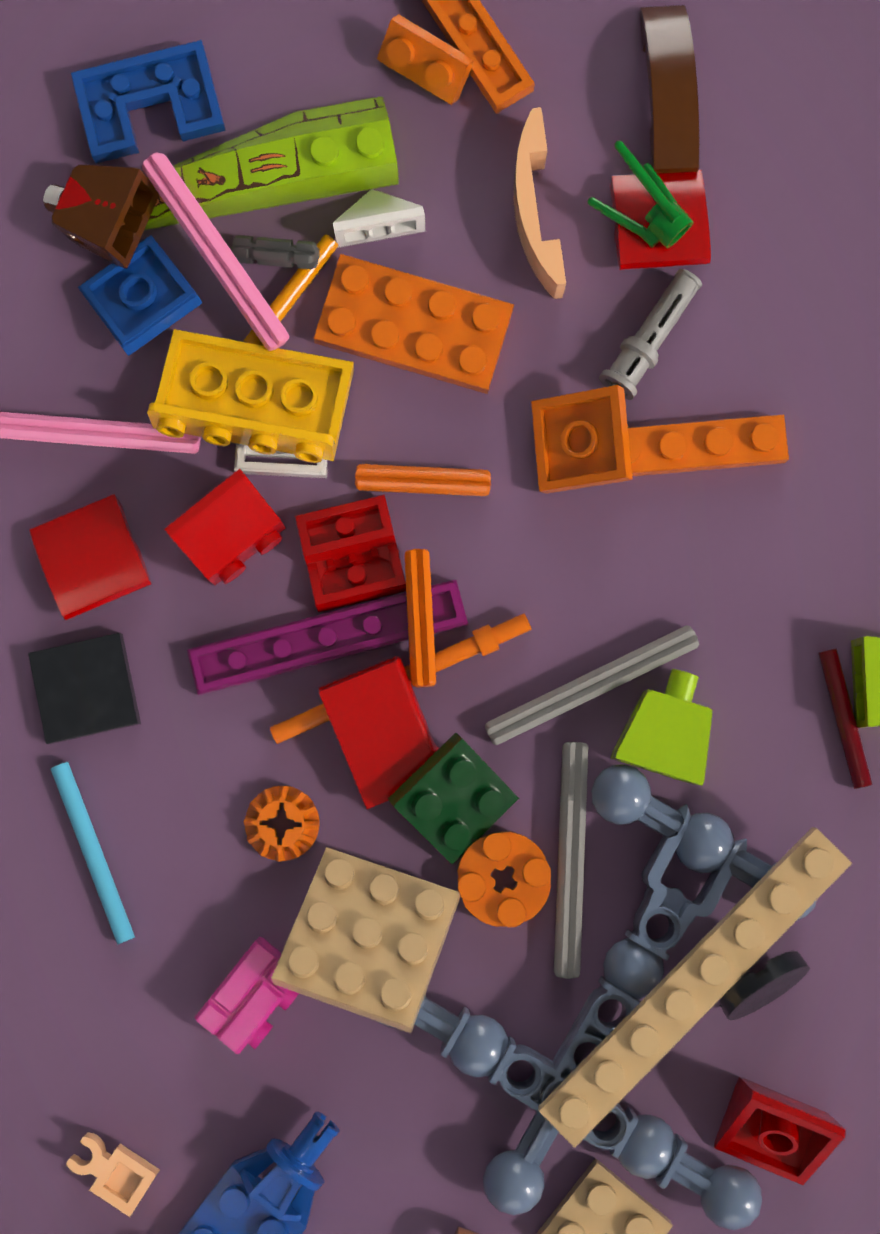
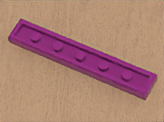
M457 580L431 586L434 634L468 626ZM406 593L188 649L187 653L197 694L204 695L407 642L409 637Z

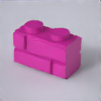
M260 936L194 1017L199 1024L211 1034L216 1035L222 1043L236 1054H240L247 1044L256 1049L273 1028V1025L266 1020L275 1008L279 1006L286 1011L299 995L297 992L273 984L272 975L281 953Z

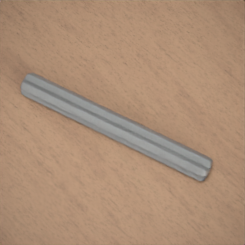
M686 625L488 721L485 724V730L494 745H499L696 649L699 646L698 638L694 630L689 625Z
M566 742L562 746L554 973L559 978L568 979L578 978L581 966L589 748L583 742Z

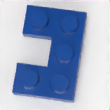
M202 40L71 73L91 156L96 164L139 153L129 111L171 101L179 134L183 142L226 131Z

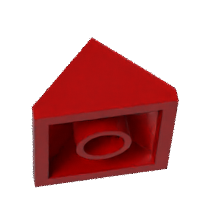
M739 1076L717 1133L714 1149L804 1185L843 1141L846 1129L827 1112Z

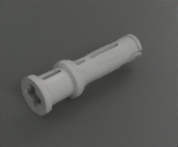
M679 269L676 272L675 277L654 305L636 335L629 336L623 340L620 345L621 353L611 368L603 370L600 374L599 380L605 387L619 385L624 388L625 399L633 400L637 394V384L647 369H653L658 362L659 355L657 350L677 323L696 292L702 287V282L695 274L685 269Z

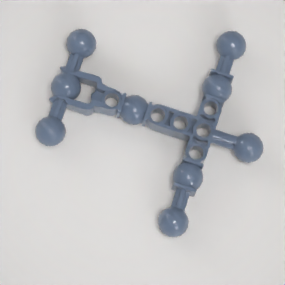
M626 764L612 765L602 770L596 777L591 794L592 803L597 813L606 821L617 825L631 824L638 820L662 834L663 837L641 873L642 881L647 886V889L635 913L633 931L627 929L625 935L628 938L615 943L607 952L603 963L604 977L601 976L598 980L601 986L594 989L587 998L554 1059L550 1060L528 1046L516 1045L515 1039L507 1036L503 1026L495 1019L485 1015H470V1010L466 1007H463L460 1014L456 1016L426 998V995L414 1023L417 1027L443 1042L440 1048V1055L446 1058L449 1054L454 1066L462 1073L472 1077L488 1076L489 1082L494 1085L497 1080L500 1081L503 1089L510 1096L537 1111L516 1149L496 1155L486 1167L483 1176V1190L488 1201L503 1213L517 1215L528 1212L541 1199L545 1186L544 1174L540 1165L559 1131L539 1112L538 1106L580 1064L574 1060L575 1049L584 1042H591L598 1046L641 1002L640 999L646 997L662 981L664 975L663 959L667 961L670 957L666 951L680 941L696 916L706 917L712 914L731 876L753 888L775 865H770L747 852L746 838L734 841V835L729 825L719 816L708 812L691 815L687 804L675 810L651 796V786L646 776L637 768ZM675 852L680 862L689 870L698 873H711L693 901L686 899L680 889L675 887L667 888L661 884V877ZM817 900L796 921L806 917L815 908ZM655 914H664L669 923L665 935L655 939L648 937L646 924L649 918ZM608 999L618 1000L622 1004L620 1016L612 1022H605L598 1018L599 1006ZM517 1060L529 1062L533 1065L532 1075L525 1081L517 1082L508 1077L507 1070L513 1062ZM618 1103L610 1111L616 1114V1121L613 1127L607 1131H598L593 1128L584 1138V1140L598 1148L609 1149L611 1155L618 1158L621 1165L632 1175L645 1179L654 1178L657 1185L663 1189L673 1179L701 1197V1206L706 1216L719 1227L729 1230L750 1226L759 1216L762 1205V1193L757 1179L747 1169L736 1165H725L712 1169L685 1153L688 1145L683 1137L677 1133L674 1135L672 1128L661 1118L652 1115L637 1116L634 1110L629 1107L623 1111Z

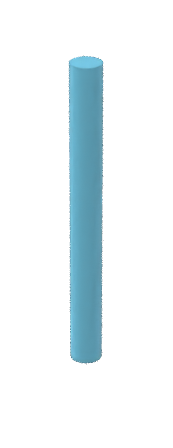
M69 762L51 768L55 783L117 945L135 938L131 924Z

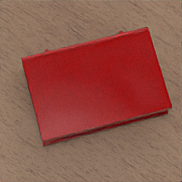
M400 656L392 657L318 687V693L366 809L387 802V799L439 749L432 738L411 686L412 680L408 678Z

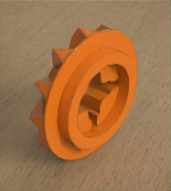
M275 786L263 790L249 803L243 821L247 841L260 856L278 862L292 860L306 853L314 844L320 826L319 814L314 802L303 791L290 786ZM282 802L284 803L287 819L301 822L302 826H295L294 829L286 830L282 838V844H279L276 829L269 827V825H262V821H268L277 817L278 810H281Z

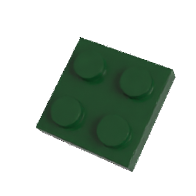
M455 732L387 800L453 865L519 797Z

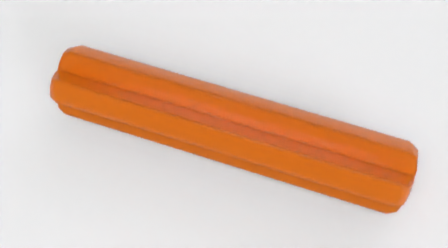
M359 464L355 471V485L360 491L487 496L491 488V474L488 470Z
M427 549L407 550L404 554L410 676L413 687L424 688L432 687L436 684L430 555Z

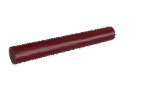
M837 648L819 652L853 787L858 789L871 786L873 784Z

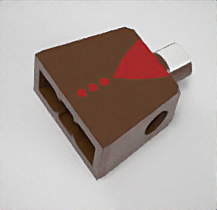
M79 164L73 168L65 187L52 184L46 189L44 206L48 211L53 212L52 224L72 242L127 269L158 200L159 193L140 169Z

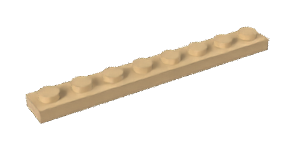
M811 827L538 1106L539 1112L575 1148L834 883L852 862L817 828Z

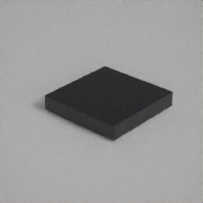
M122 633L110 634L28 653L46 744L59 743L141 724Z

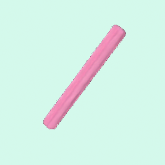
M158 152L150 155L142 163V170L264 347L269 351L282 347L289 340V334L166 155Z
M0 412V438L190 454L198 453L201 437L184 434L181 438L163 435L153 428L152 424Z

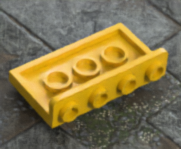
M174 329L156 400L149 404L147 414L152 427L169 437L181 438L184 434L202 437L206 442L218 446H228L230 442L248 445L251 450L261 454H275L276 451L294 454L296 458L310 463H319L322 459L334 461L354 372V363L280 348L269 351L264 345Z

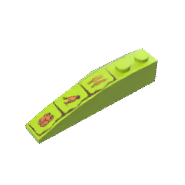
M383 96L297 111L173 165L208 218L399 184L397 158ZM160 195L144 230L179 224Z

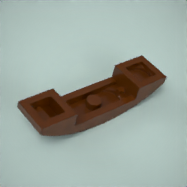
M685 5L640 7L642 50L646 52L652 121L649 132L652 167L657 174L698 172V87L693 39Z

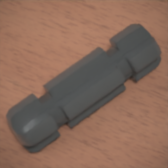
M238 235L233 238L231 251L239 263L253 264L257 260L258 265L292 268L297 264L298 268L314 269L317 267L320 257V250L317 244L312 241L299 240L295 245L293 240L257 237L256 241H253V236Z

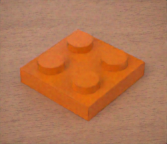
M614 385L531 401L539 492L548 494L633 480L623 387Z

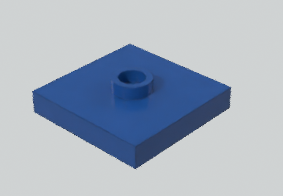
M152 235L137 245L127 269L111 263L78 287L128 356L203 303Z

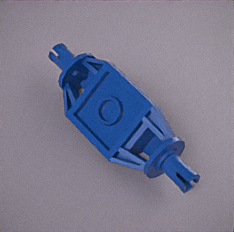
M316 1111L292 1145L273 1138L266 1145V1148L233 1161L178 1234H302L308 1225L314 1193L324 1184L323 1177L314 1166V1163L332 1139L339 1134L340 1130L337 1125L330 1120L323 1131L316 1135L325 1124L324 1121L327 1118L324 1114ZM273 1162L277 1164L263 1179L258 1177Z

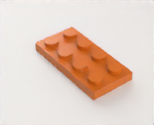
M340 254L314 335V342L325 347L488 394L513 313L514 304Z

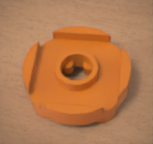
M493 832L480 837L462 855L457 869L458 892H460L465 907L478 920L495 927H517L523 922L532 919L545 905L551 889V869L542 850L529 838L515 832ZM507 866H510L514 869L512 878L517 882L513 889L505 887L501 892L495 890L493 887L496 880L491 876L492 871L495 868L503 871Z

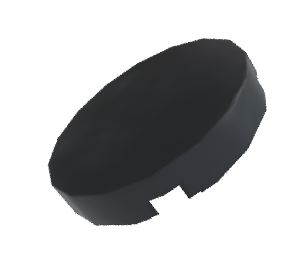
M798 951L785 952L768 960V963L765 964L766 968L756 974L754 972L751 974L747 973L741 977L719 1001L727 1019L732 1021L749 1015L771 1003L796 985L810 969Z

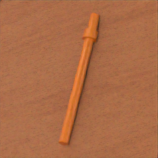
M525 613L490 628L489 624L471 631L472 637L436 652V673L479 653L483 657L500 649L499 644L532 630ZM409 664V665L405 666L404 668H405V671H406V673H407L408 678H411V676H410V664ZM320 704L271 726L270 731L276 744H279L326 723L330 719L324 705Z

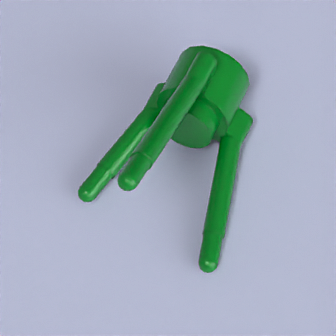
M617 140L614 144L615 149L657 203L645 216L649 226L648 228L642 226L594 197L588 199V205L640 236L651 248L659 241L666 249L670 248L691 228L694 221L678 205L651 164L645 163L642 167L621 140Z

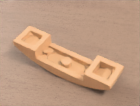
M538 107L532 108L520 138L514 179V210L518 234L527 260L545 290L553 299L563 298L566 286L560 239L541 240L532 175L533 170L545 169L548 151L542 108Z

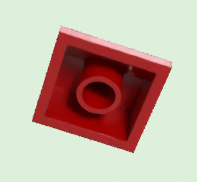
M238 469L164 530L207 580L213 585H217L220 581L228 584L241 575L246 569L244 562L256 552L264 555L278 545L283 538L280 533L286 527L241 469Z

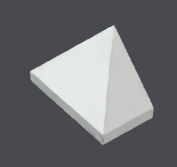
M371 189L333 222L336 243L339 245L337 248L425 232L423 206Z

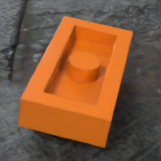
M399 14L390 20L376 59L450 105L459 99L475 61Z

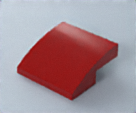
M698 170V172L657 174L678 205L694 223L674 245L666 249L660 241L651 248L640 236L616 222L614 237L619 270L710 264V231L702 170ZM635 174L612 176L610 190L613 208L648 228L649 223L645 220V216L657 204Z
M115 494L29 529L43 572L61 615L65 620L152 584L140 549L132 537L122 505Z
M385 494L295 516L318 612L406 591V581Z

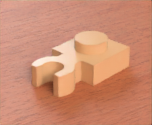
M87 1132L80 1142L91 1150L92 1159L85 1161L73 1154L66 1163L67 1167L78 1175L92 1174L97 1179L90 1188V1191L130 1217L160 1169L121 1143L111 1155L106 1151L104 1141L98 1135Z

